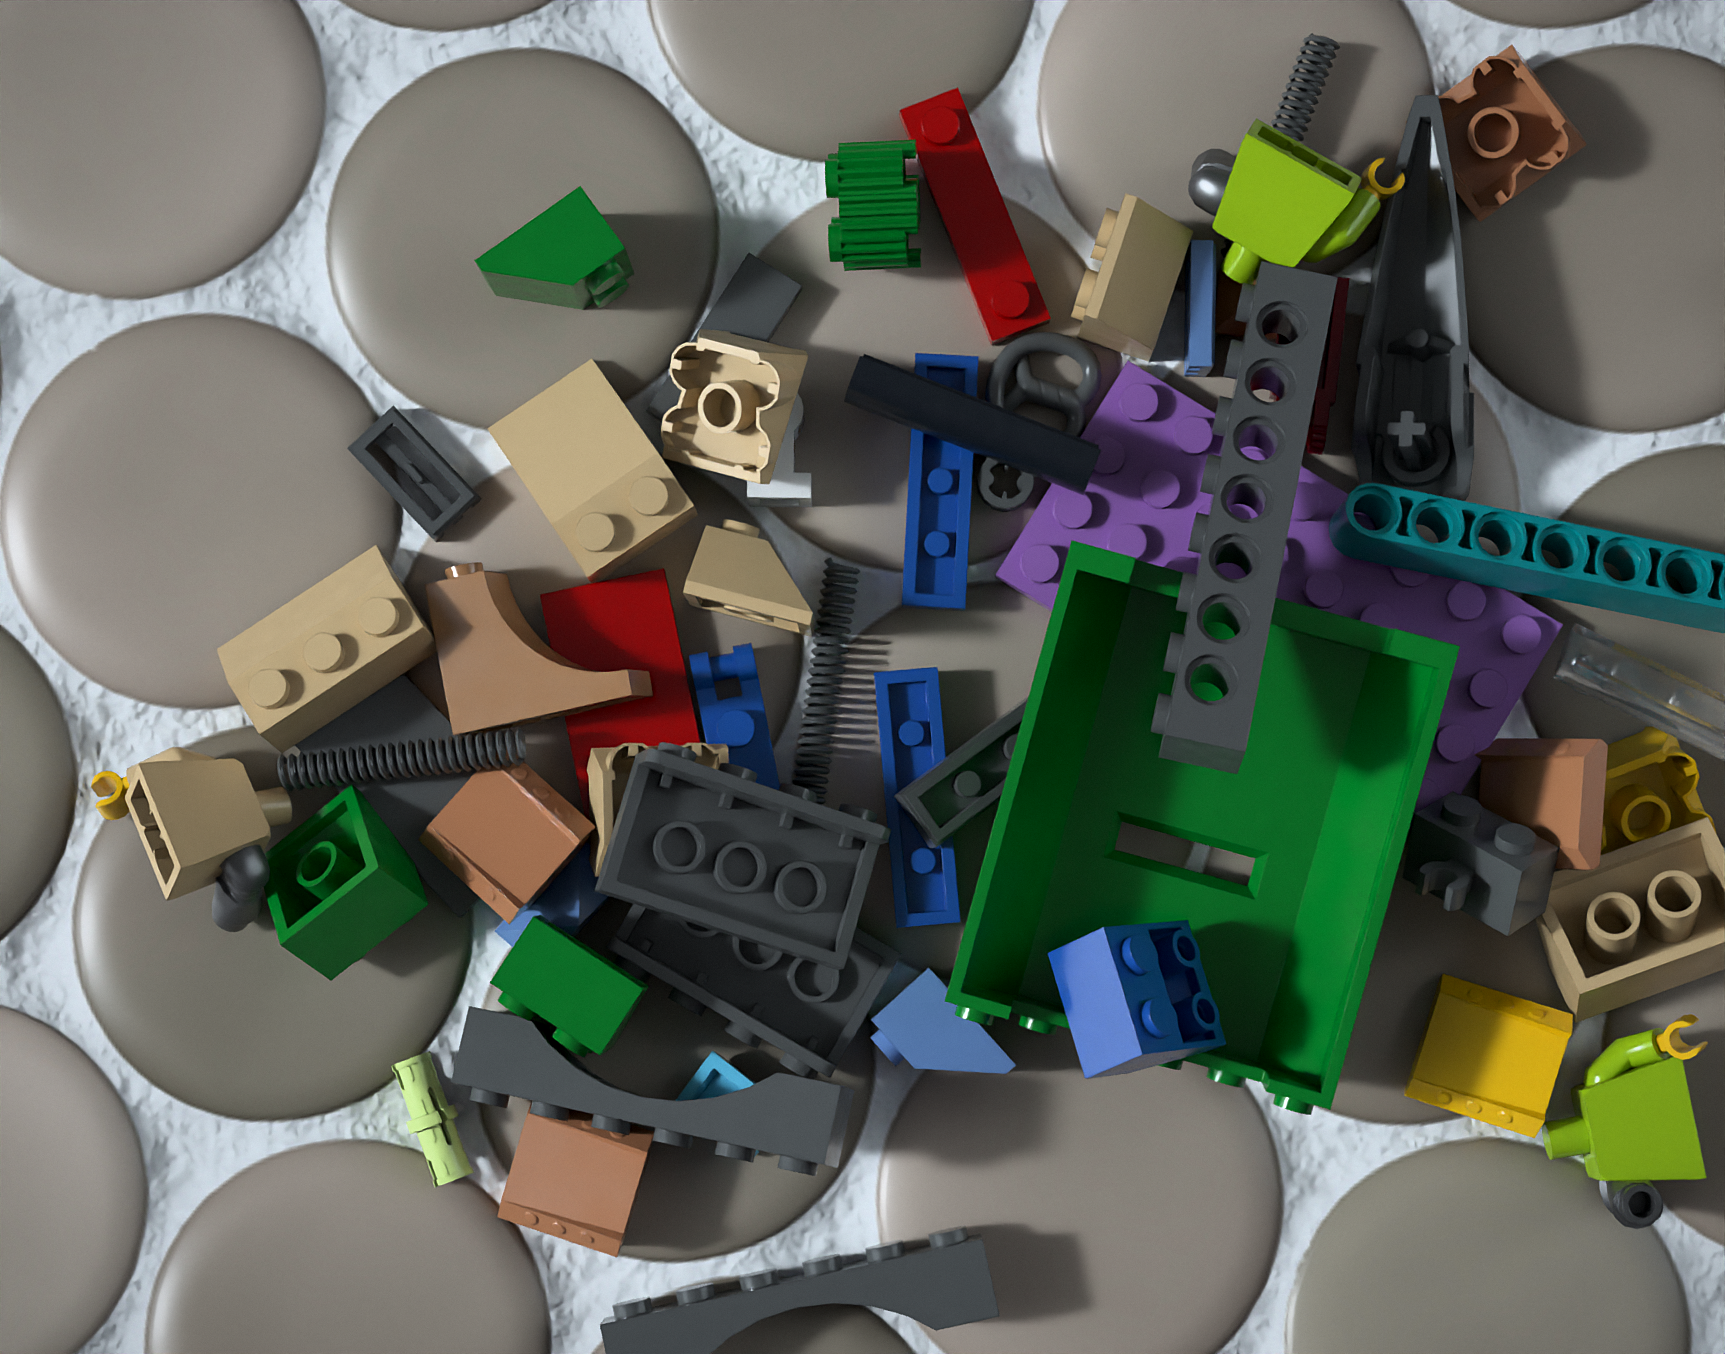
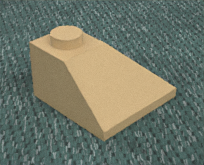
M723 519L721 529L706 525L683 590L689 605L812 637L815 628L813 612L769 541L758 538L760 529L746 523Z

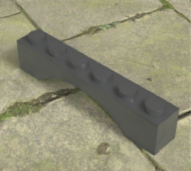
M472 1006L468 1008L451 1083L472 1087L469 1098L471 1101L507 1108L510 1096L532 1101L530 1114L568 1122L571 1109L594 1114L591 1127L629 1135L632 1123L655 1128L653 1141L691 1149L694 1136L717 1141L716 1155L752 1163L756 1150L780 1155L777 1168L816 1176L819 1164L838 1168L854 1090L777 1072L748 1088L714 1098L684 1101L646 1098L624 1091L593 1073L552 1037L554 1032L549 1025L532 1019L527 1021L518 1016Z
M959 1226L928 1234L930 1245L905 1250L903 1240L865 1248L867 1259L842 1264L840 1254L811 1259L802 1262L804 1270L802 1274L779 1278L777 1268L752 1272L739 1277L741 1287L715 1293L713 1282L686 1287L675 1291L677 1302L652 1307L650 1297L620 1302L612 1305L614 1316L604 1318L600 1324L606 1354H711L728 1338L759 1320L798 1307L831 1303L873 1306L908 1316L936 1331L999 1317L1000 1315L981 1233L968 1236L966 1226Z

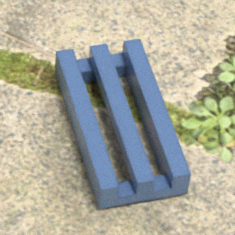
M1191 240L1185 254L1184 377H1206L1215 364L1216 244H1213V240Z

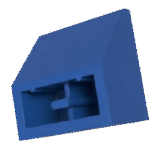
M1188 920L1102 927L1048 953L1085 1079L1129 1074L1226 1045L1219 1021V1011L1212 999L1200 961L1199 947L1192 935Z

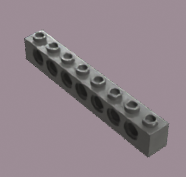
M1262 261L1255 285L1243 283L1235 321L1247 323L1243 341L1231 339L1223 377L1235 379L1232 398L1219 397L1212 434L1223 436L1220 456L1208 454L1200 492L1212 495L1208 515L1196 512L1188 545V551L1200 553L1196 574L1183 573L1176 604V611L1188 613L1183 634L1171 632L1163 671L1175 673L1171 695L1158 694L1151 726V732L1163 735L1159 758L1233 774L1238 773L1244 758L1338 277ZM1278 333L1285 336L1291 343L1286 345L1275 344L1269 341L1265 335ZM1259 389L1269 390L1275 393L1280 400L1266 402L1257 398L1253 391ZM1248 446L1260 448L1269 458L1253 460L1244 455L1241 448ZM1235 504H1243L1252 508L1258 517L1242 519L1235 516L1228 507ZM1221 563H1233L1241 567L1247 576L1240 579H1231L1222 575L1216 566ZM1211 622L1223 623L1231 628L1235 636L1226 640L1214 638L1207 633L1204 625ZM1200 682L1211 683L1221 691L1223 698L1216 701L1203 700L1193 692L1191 686Z

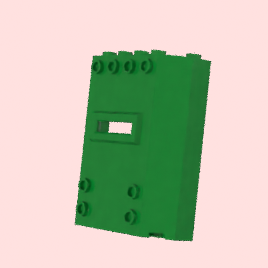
M1071 540L944 1002L957 1005L955 1015L972 1022L993 1025L995 1016L1009 1019L1011 1012L1021 1015L1020 1026L1033 1031L1056 1035L1058 1026L1069 1029L1070 1026L1048 957L1049 952L1102 927L1188 920L1192 935L1199 947L1200 961L1212 999L1219 1011V1021L1226 1045L1158 1066L1181 1070L1183 1061L1208 1067L1206 1077L1222 1084L1244 1088L1246 1078L1261 1082L1266 1092L1275 1094L1273 1104L1281 1108L1306 1115L1312 1114L1314 1105L1331 1110L1460 646L1275 598L1246 752L1238 773L1233 774L1159 758L1163 735L1151 732V726L1158 694L1171 695L1175 673L1163 671L1171 632L1183 634L1188 613L1176 611L1184 572L1136 560L1135 557ZM1211 622L1204 625L1207 633L1214 638L1226 640L1235 636L1231 628L1223 623ZM1200 682L1191 686L1193 692L1203 700L1216 701L1223 698L1221 691L1211 683ZM1122 822L1255 858L1248 886L1116 850L1115 846Z

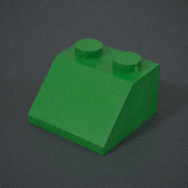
M581 186L474 260L496 296L581 310L586 309L594 302L598 307L611 303L629 288L626 280L634 275L626 248Z
M352 784L265 853L270 867L269 881L263 887L280 945L330 981L353 963L362 959L368 951L400 926L409 922L419 911L428 905L414 861L361 791Z

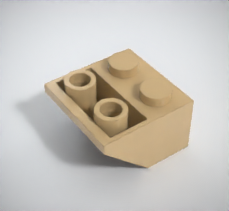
M1127 193L1124 195L1119 211L1106 208L1090 257L1102 261L1099 272L1086 268L1071 314L1072 318L1082 320L1077 338L1149 362L1193 230L1142 199Z

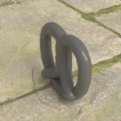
M1052 332L1024 335L1008 344L993 363L986 383L985 401L1012 412L1024 401H1030L1061 412L1067 417V425L1064 432L1080 438L1086 426L1085 407L1094 399L1100 388L1102 378L1101 365L1094 351L1073 337ZM1051 351L1074 359L1080 364L1083 372L1079 387L1071 390L1035 377L1032 373L1028 354ZM1014 368L1017 384L1004 395L1007 379Z

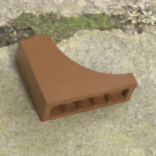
M475 562L445 569V580L424 584L453 735L467 736L470 733L476 736L479 732L484 735L488 731L493 733L498 730H506L653 696L649 671L626 669L600 672L571 662L546 645L524 619L512 594L507 574L484 571L483 563Z

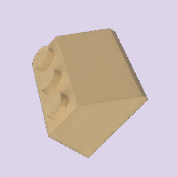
M375 545L217 648V652L229 686L259 735L281 753H284L436 653L437 648L431 628L380 548Z
M1708 817L1600 856V866L1593 870L1562 869L1554 872L1545 913L1535 919L1549 968L1570 1013L1573 1014L1575 1023L1725 969V850Z

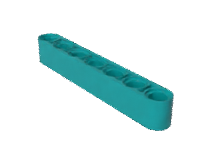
M1365 483L1357 486L1333 514L1329 523V537L1334 547L1343 555L1353 559L1725 633V554L1379 483ZM1354 512L1368 515L1376 525V530L1363 528L1357 523ZM1416 525L1429 527L1435 533L1438 543L1426 541L1420 536ZM1479 537L1491 540L1497 546L1500 556L1492 555L1484 550L1479 542ZM1541 550L1552 552L1558 558L1561 569L1549 565L1543 558ZM1603 562L1615 566L1622 576V581L1613 579L1606 572ZM1665 575L1674 577L1683 588V594L1676 592L1669 586Z

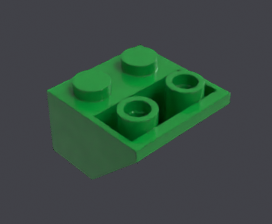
M542 915L532 917L490 981L492 985L503 991L498 998L499 1003L527 1021H531L533 1017L538 1018L541 1016L557 1027L552 1035L556 1041L584 1058L587 1053L591 1054L594 1051L598 1055H602L613 1048L649 987Z

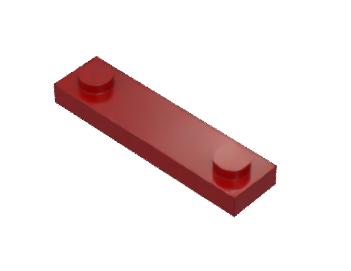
M958 87L899 110V117L908 139H916L917 162L991 346L1049 324L1051 317Z

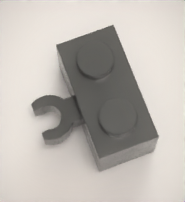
M1453 791L1415 813L1402 878L1416 885L1415 893L1420 896L1429 892L1444 901L1443 908L1447 911L1460 909L1509 936L1545 913L1560 848L1538 837L1530 828L1512 823L1482 807L1474 798L1459 795Z

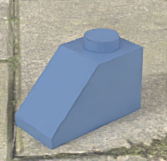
M929 967L871 1018L879 1030L870 1038L895 1066L906 1059L914 1069L1007 1074L1016 1066L979 1023L955 1015L957 1005L944 1002L948 988Z

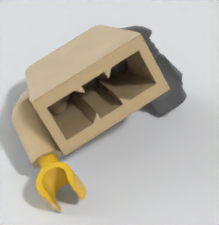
M171 747L127 768L126 776L123 778L111 771H103L95 775L91 788L98 797L108 796L115 792L111 797L97 802L96 809L108 820H118L129 812L131 813L166 901L179 898L216 883L212 901V917L218 927L228 932H238L259 917L262 909L261 888L267 884L270 875V867L264 854V850L271 837L270 827L288 824L292 818L291 801L283 787L279 786L254 791L243 763L234 758L215 759L212 756L182 747Z

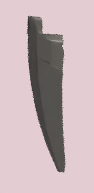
M1416 95L1407 119L1392 177L1393 182L1397 176L1403 173L1405 182L1400 190L1387 199L1356 359L1359 382L1354 410L1351 450L1356 461L1360 485L1379 483L1465 501L1470 493L1474 460V393H1470L1468 324L1461 234L1454 180L1438 95Z

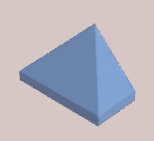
M586 841L581 851L527 910L510 924L504 920L495 930L510 946L513 947L532 917L542 915L573 937H576L611 898V896L595 891L599 877H594L589 862L590 844Z

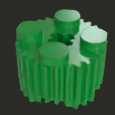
M916 139L839 143L838 153L828 154V159H825L827 198L839 199V217H832L831 224H828L830 262H843L844 271L921 268V248L909 249V234H918L921 223L919 174L906 175L905 159H916Z

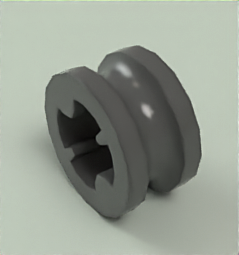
M987 458L980 467L976 482L977 491L983 503L992 510L1000 512L1015 511L1022 507L1031 496L1034 476L1017 470L1021 475L1016 483L1020 493L1013 498H1007V492L1004 491L1002 498L997 497L990 491L995 480L991 471L999 466H1003L1004 473H1007L1009 466Z

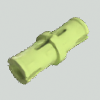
M429 1051L394 1064L391 1068L395 1072L412 1119L406 1122L410 1134L417 1133L434 1180L432 1181L433 1185L437 1187L472 1174L474 1171L472 1166L470 1167L453 1118L459 1116L455 1104L448 1106L431 1059V1052Z

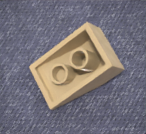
M590 359L487 428L591 583L600 582L698 516L692 501L593 359Z

